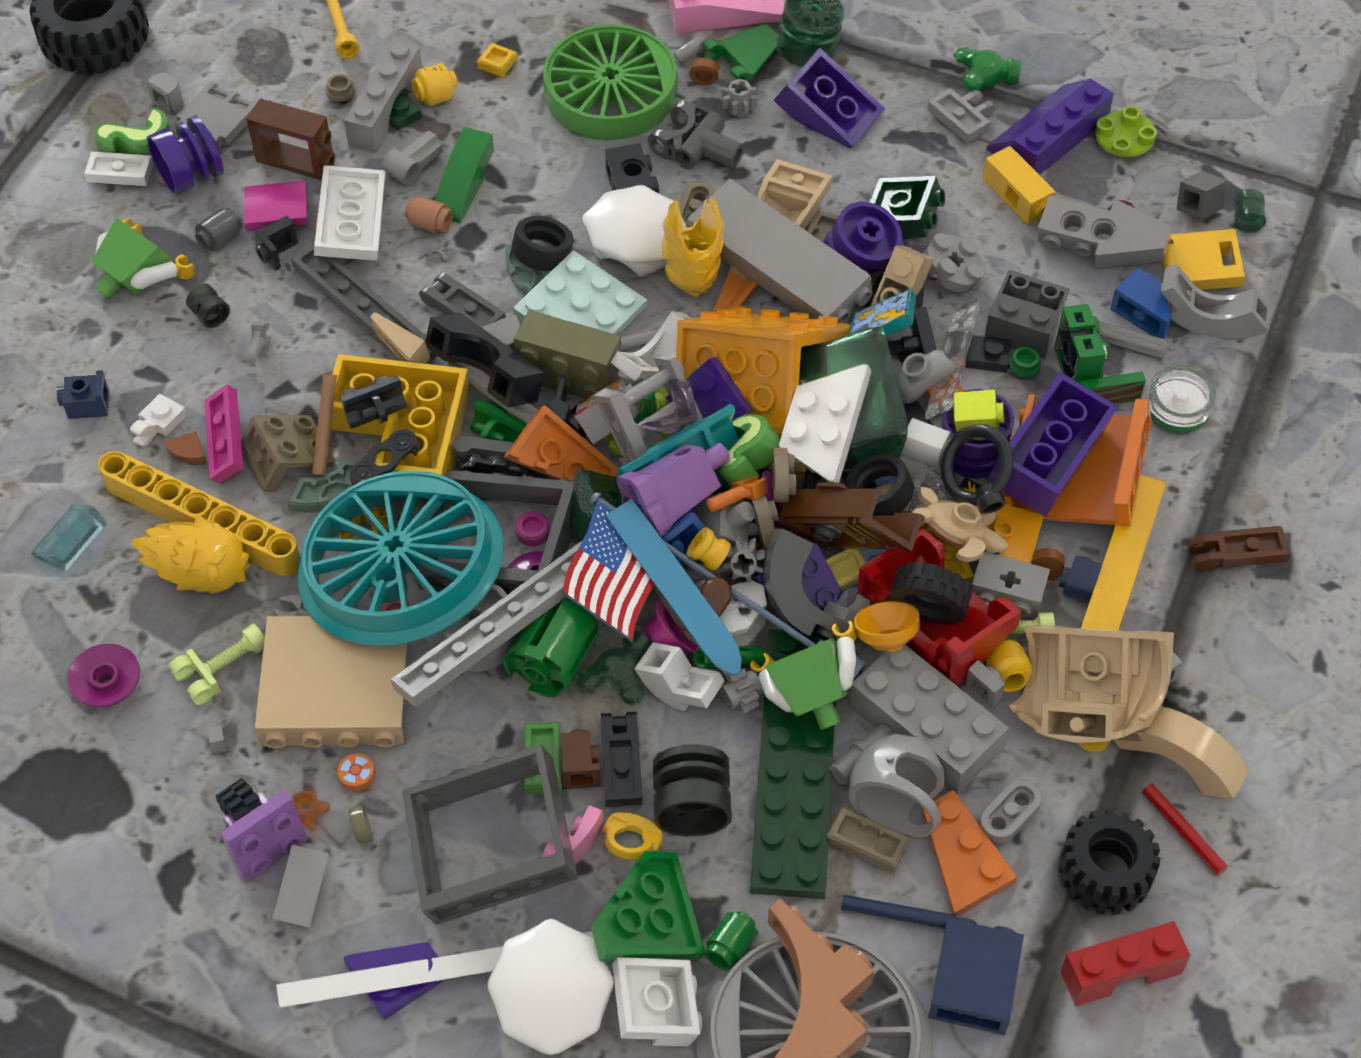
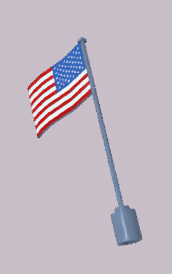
M595 493L591 497V502L595 505L589 529L568 567L562 594L633 642L638 615L654 583L606 518V514L616 509V507L601 498L602 493ZM664 541L675 557L707 579L717 577ZM731 586L732 596L808 648L816 645ZM857 654L853 681L859 677L867 664V661Z

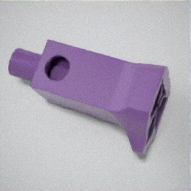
M717 443L707 451H704L703 447L685 444L641 470L629 471L617 477L622 496L621 502L624 504L633 499L662 538L681 516L721 487L714 470L728 462L730 455L721 443Z

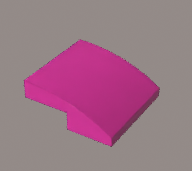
M306 180L245 186L244 224L246 231L260 230L287 215L294 222V226L308 225Z

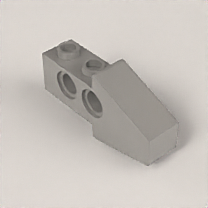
M1049 195L1038 226V242H1042L1045 246L1053 249L1062 247L1073 250L1074 253L1080 256L1093 255L1095 256V268L1097 269L1157 263L1164 261L1171 240L1172 226L1118 200H1114L1111 209L1106 210ZM1070 226H1077L1080 228L1078 231L1070 232L1066 230ZM1099 234H1108L1111 237L1102 240L1097 238L1096 236H1098Z

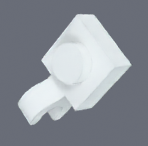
M159 394L138 414L140 420L130 427V432L137 435L133 439V443L145 448L157 433L166 437L187 416L186 408Z

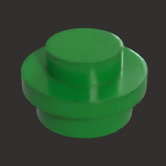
M1020 347L1010 355L1008 366L1010 371L1016 376L1029 378L1035 376L1040 371L1041 359L1034 349Z

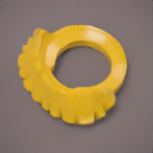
M630 812L614 813L607 818L602 828V832L605 835V846L608 851L625 860H637L645 851L660 852V846L663 844V833L651 820ZM631 831L640 834L644 843L638 848H626L619 845L614 837L618 833Z

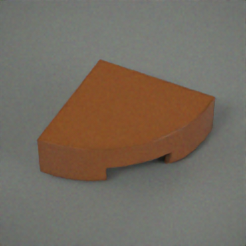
M196 431L164 441L168 453L174 459L187 461L191 465L207 463Z

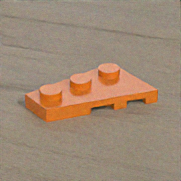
M546 405L541 406L504 456L506 459L553 479H565L576 482L579 490L591 495L595 493H602L603 495L619 471L617 466Z
M952 790L933 800L940 811L941 822L939 827L928 837L940 867L943 886L946 888L950 900L951 913L959 916L1016 884L1017 876L988 836L983 832L955 791ZM922 807L921 814L924 824H928L931 818Z

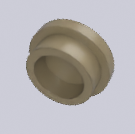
M333 75L327 81L325 87L326 95L333 101H346L355 94V85L347 75Z

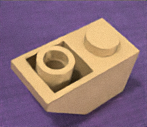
M895 246L871 305L911 288L915 296H917L924 285L934 258L906 246Z

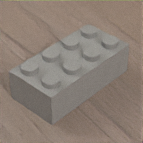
M905 644L901 650L883 653L853 681L850 687L848 706L872 726L876 727L879 723H883L894 734L916 737L930 744L944 768V785L951 791L954 790L956 794L961 792L1005 747L1009 727Z

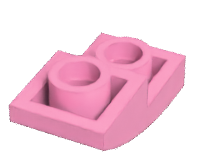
M590 805L583 817L578 816L569 835L575 865L590 850L603 828L602 810ZM549 842L542 858L556 853L554 843Z

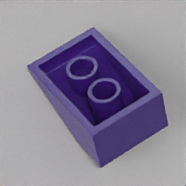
M821 48L773 100L795 121L850 149L885 110L876 99Z

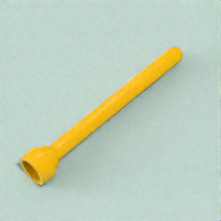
M326 0L337 33L334 41L336 52L343 59L353 58L360 50L357 38L348 32L339 1Z

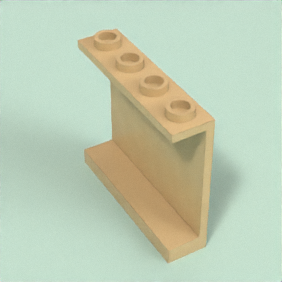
M267 616L255 720V731L260 746L280 749L285 746L319 748L322 745H339L344 748H354L358 745H376L382 748H389L394 745H405V734L402 725L404 697L393 689L391 679L406 668L408 646H412V642L388 646L358 644L346 641L327 632L311 616Z

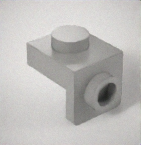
M978 660L968 669L966 684L961 690L991 712L1002 701L1005 683L1002 676L993 667H985Z

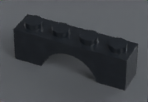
M460 312L430 317L425 339L428 350L443 361L468 364L488 374L490 380L487 393L508 408L538 401L545 374L544 371Z

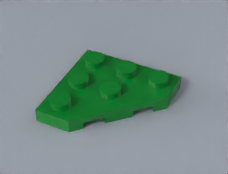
M645 851L634 863L591 924L599 961H615L617 957L699 961L705 955V950L677 852Z

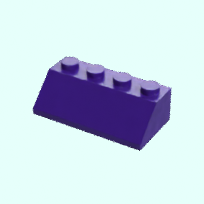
M1091 78L1062 85L988 144L986 150L991 154H995L1011 146L1041 175L1096 130L1098 119L1110 113L1114 93Z

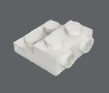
M616 958L612 963L621 1038L651 1039L652 1046H690L702 1030V1016L697 1011L695 999L697 980L692 975L690 960Z

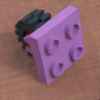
M241 778L215 795L221 811L225 814L222 819L226 823V829L221 831L220 835L238 874L245 882L256 875L264 873L273 863L290 854L292 844L301 846V844L308 840L293 799L285 790L267 800L261 792L259 794L254 793L252 787Z

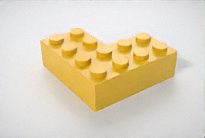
M338 354L332 375H337L331 430L382 436L381 443L399 430H410L419 438L421 450L417 456H414L412 453L406 456L392 472L424 471L445 476L446 470L451 471L455 458L453 442L457 437H460L471 394L468 369ZM384 375L388 378L397 375L401 382L407 408L387 415L388 422L380 424L376 419L351 429L340 399L343 391L353 387L356 389L365 388L372 385L374 379ZM390 451L379 452L375 464L378 466L389 464L392 460V453Z

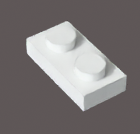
M91 152L84 175L86 181L91 183L147 186L153 161L151 155Z

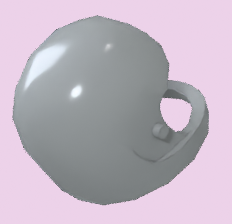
M893 734L878 738L868 745L856 759L850 776L849 801L858 814L910 838L922 839L931 835L941 822L940 811L932 798L936 797L944 787V768L930 744L916 737ZM915 803H919L928 812L931 818L928 824L915 825L909 820L910 809Z

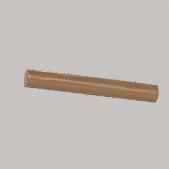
M323 374L312 474L326 475L337 375Z

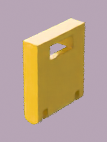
M1236 229L1171 234V240L1162 262L1164 272L1165 267L1177 264L1192 283L1201 290L1244 287L1245 274ZM1231 253L1233 265L1223 266L1221 256H1228Z

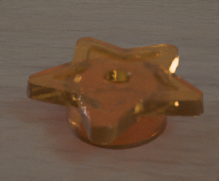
M309 787L306 791H300L290 796L293 799L302 824L311 831L316 830L318 816L330 810V804L318 800L314 787ZM304 807L309 808L306 812H303L302 809Z

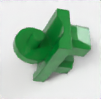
M479 399L474 403V418L470 425V430L479 434L480 438L514 443L527 425V423L509 415L505 409L495 402L488 404Z

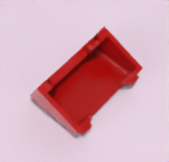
M919 529L912 551H904L898 546L896 550L890 548L859 568L857 595L859 594L869 599L870 605L891 601L889 594L896 571L901 565L911 562H922L944 568L945 548L943 543L938 538L930 535L925 529ZM973 592L966 617L963 621H959L958 624L943 625L920 620V628L917 634L905 645L959 687L967 679L968 669L978 660L983 663L1017 628L1021 611L1018 610L1012 601L1002 597L995 598L988 605Z

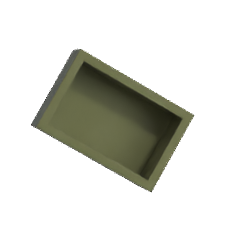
M528 310L514 337V346L518 354L545 372L542 387L553 389L557 392L560 378L565 376L567 394L585 399L621 378L617 375L620 369L611 363L616 353L621 352L620 335Z

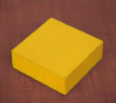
M491 43L477 60V67L503 78L517 61V52Z

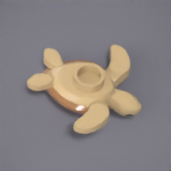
M927 487L920 489L919 499L924 505L915 509L912 513H919L925 516L924 522L921 523H924L928 530L941 542L960 549L956 554L957 559L971 562L983 557L984 551L1001 555L1008 549V544L1001 535L986 528L996 519L998 511L981 514L979 509L970 503H960L952 500L938 501L937 495L933 490Z

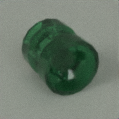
M1246 189L1238 192L1233 199L1235 227L1244 233L1261 230L1266 224L1264 194L1256 189Z

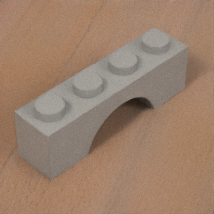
M392 40L344 119L348 146L374 153L378 151L388 133L390 113L398 93L401 90L412 92L411 81L415 78L416 71L423 68L419 46Z

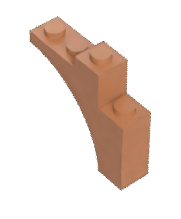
M780 898L769 907L768 925L778 935L792 960L799 986L800 1005L792 1031L774 1058H850L865 1045L867 1029L866 1023L860 1014L852 1008L849 1010L846 1008L871 987L874 973L872 964L861 951L857 950L855 952L847 943L834 953L831 942L823 934H816L807 925V921L801 911L793 905L789 907Z

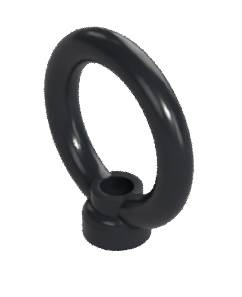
M972 424L960 429L950 438L941 457L940 473L945 489L956 501L977 506L981 514L996 512L1006 505L1002 492L1008 485L1013 471V453L1009 441L1002 432L987 424ZM977 437L986 438L994 444L999 454L997 476L992 483L979 487L976 492L966 491L958 484L954 474L955 457L959 449L967 441Z

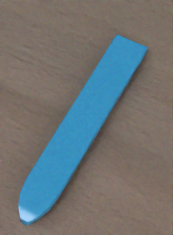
M630 499L606 514L608 521L704 654L723 672L732 676L738 675L741 672V656L733 636L634 500Z

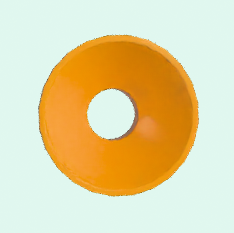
M898 601L880 602L867 606L858 612L854 618V627L858 638L875 650L895 652L901 650L902 646L917 634L920 628V615L918 610L908 603Z

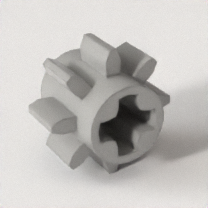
M737 79L731 81L729 88H722V108L728 109L733 116H747L750 108H757V88L751 87L750 83L746 80Z
M738 536L736 545L734 547L730 546L727 556L731 558L725 559L722 567L726 569L731 567L733 580L740 576L746 577L747 581L750 582L754 571L760 573L764 571V565L757 560L765 558L766 552L762 549L757 551L755 538L747 542L742 541L741 537ZM744 554L746 559H750L749 563L744 564L742 559H738V556Z
M742 669L736 676L727 673L723 674L726 680L719 691L729 709L732 710L737 707L738 710L742 709L746 713L759 706L757 699L760 698L759 695L763 694L764 691L759 677L753 670L746 672L745 669Z

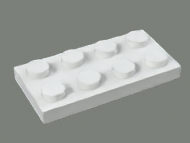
M324 165L314 256L378 261L385 170Z

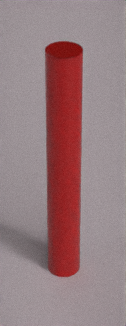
M1153 783L1143 789L1142 794L1217 876L1221 875L1228 868V865Z

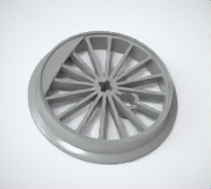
M815 932L816 934H823L831 942L834 953L846 943L855 952L857 950L861 951L872 964V970L874 971L872 981L874 979L878 981L890 995L885 999L857 1010L866 1023L867 1035L865 1045L850 1058H895L871 1049L872 1038H907L908 1058H932V1038L925 1009L915 989L903 973L880 953L856 940L832 933ZM779 937L766 940L750 948L736 965H733L729 971L723 970L714 981L700 1011L702 1030L696 1038L697 1058H741L740 1041L787 1040L798 1012L755 974L762 968L775 963L799 1010V991L783 959L790 958ZM747 980L789 1018L740 1001V987ZM897 1005L905 1026L871 1027L865 1018ZM739 1012L784 1029L739 1030ZM786 1041L746 1058H773Z

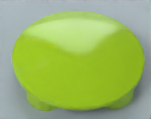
M1127 106L1123 110L1115 111L1099 118L1095 131L1099 145L1105 151L1120 157H1135L1144 154L1154 145L1157 134L1153 123L1146 116L1142 115L1140 109L1135 106Z

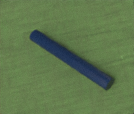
M844 894L841 910L944 929L947 918L956 919L957 916Z

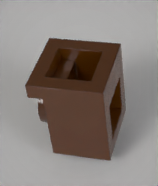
M576 729L569 733H560L564 790L601 787L598 745H591L590 731Z

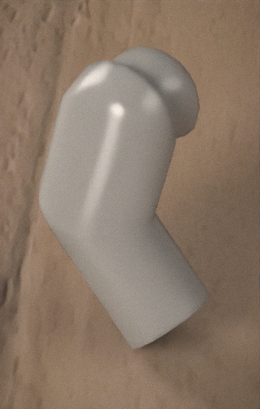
M701 31L694 32L688 43L673 52L679 63L682 65L695 55L707 50L703 46V42L709 39V37Z

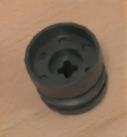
M683 744L670 747L656 755L653 759V789L656 791L654 794V824L661 831L683 837L705 836L721 831L731 823V793L728 790L730 787L729 757L724 751L713 746Z

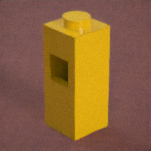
M1011 146L987 157L985 160L982 179L1027 225L1041 219L1049 195L1055 196L1056 191Z

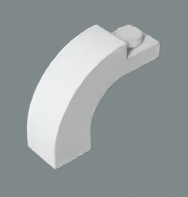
M671 311L657 334L642 349L634 353L617 352L611 361L613 365L620 369L617 375L623 377L627 383L631 384L642 376L647 380L657 374L659 369L654 361V357L664 355L676 358L678 320L689 319L690 317L681 312Z

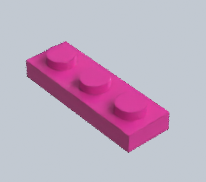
M228 384L204 400L210 479L219 484L243 469L237 389Z

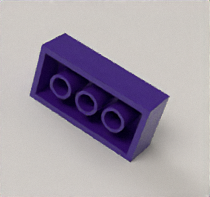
M1059 372L1009 442L1013 453V471L1004 492L1046 517L1106 430L1118 406ZM999 457L987 480L989 483H992L997 476Z

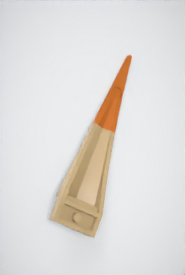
M776 159L764 177L757 197L804 229L820 210V203L833 185L832 175ZM731 266L713 311L717 312V309H733V306H742L757 288L758 284Z

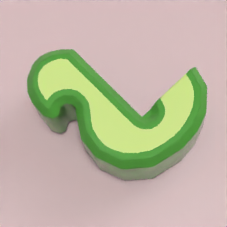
M153 108L145 129L106 122L95 129L94 137L99 152L151 155L146 136L165 128L170 130V126L165 113L160 109Z
M742 415L732 421L739 439L728 450L730 460L717 468L718 473L723 477L730 489H733V482L755 476L759 479L760 475L757 471L772 463L773 448H779L778 445L781 438L769 421L761 415Z

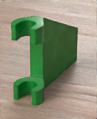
M764 23L723 40L707 39L703 42V46L708 52L703 53L701 57L709 58L716 62L723 55L734 66L730 70V73L735 77L734 80L742 79L751 82L780 47L783 39Z

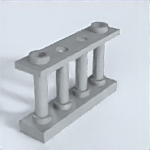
M664 355L654 357L659 372L625 394L620 391L603 389L594 395L626 464L645 454L644 451L647 450L644 442L645 435L679 414L685 427L699 419L703 420L684 378L685 370L675 357ZM666 385L673 402L637 424L630 413L631 406L658 388Z

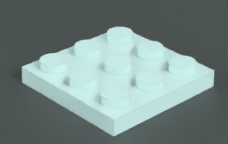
M573 250L513 307V315H516L523 322L528 310L619 335L647 307V299Z

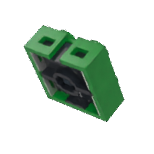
M1089 304L1063 307L1054 346L1062 373L1078 383L1081 380L1103 377L1104 361L1108 360L1107 344L1105 341L1102 342L1099 336V320L1097 316L1092 315Z

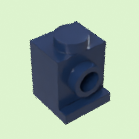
M103 370L96 371V375L64 377V386L57 387V401L59 406H64L68 419L108 416L110 389Z

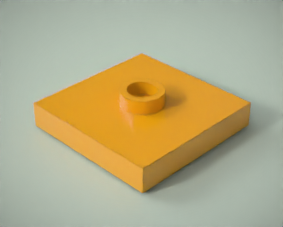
M1008 504L998 510L996 519L986 528L1001 535L1008 544V549L1000 556L1031 564L1044 516Z

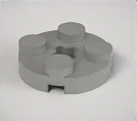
M936 234L923 252V254L934 258L928 274L931 277L935 274L942 280L940 285L950 291L967 292L984 275V265L977 252V244L969 238L962 239L950 234Z

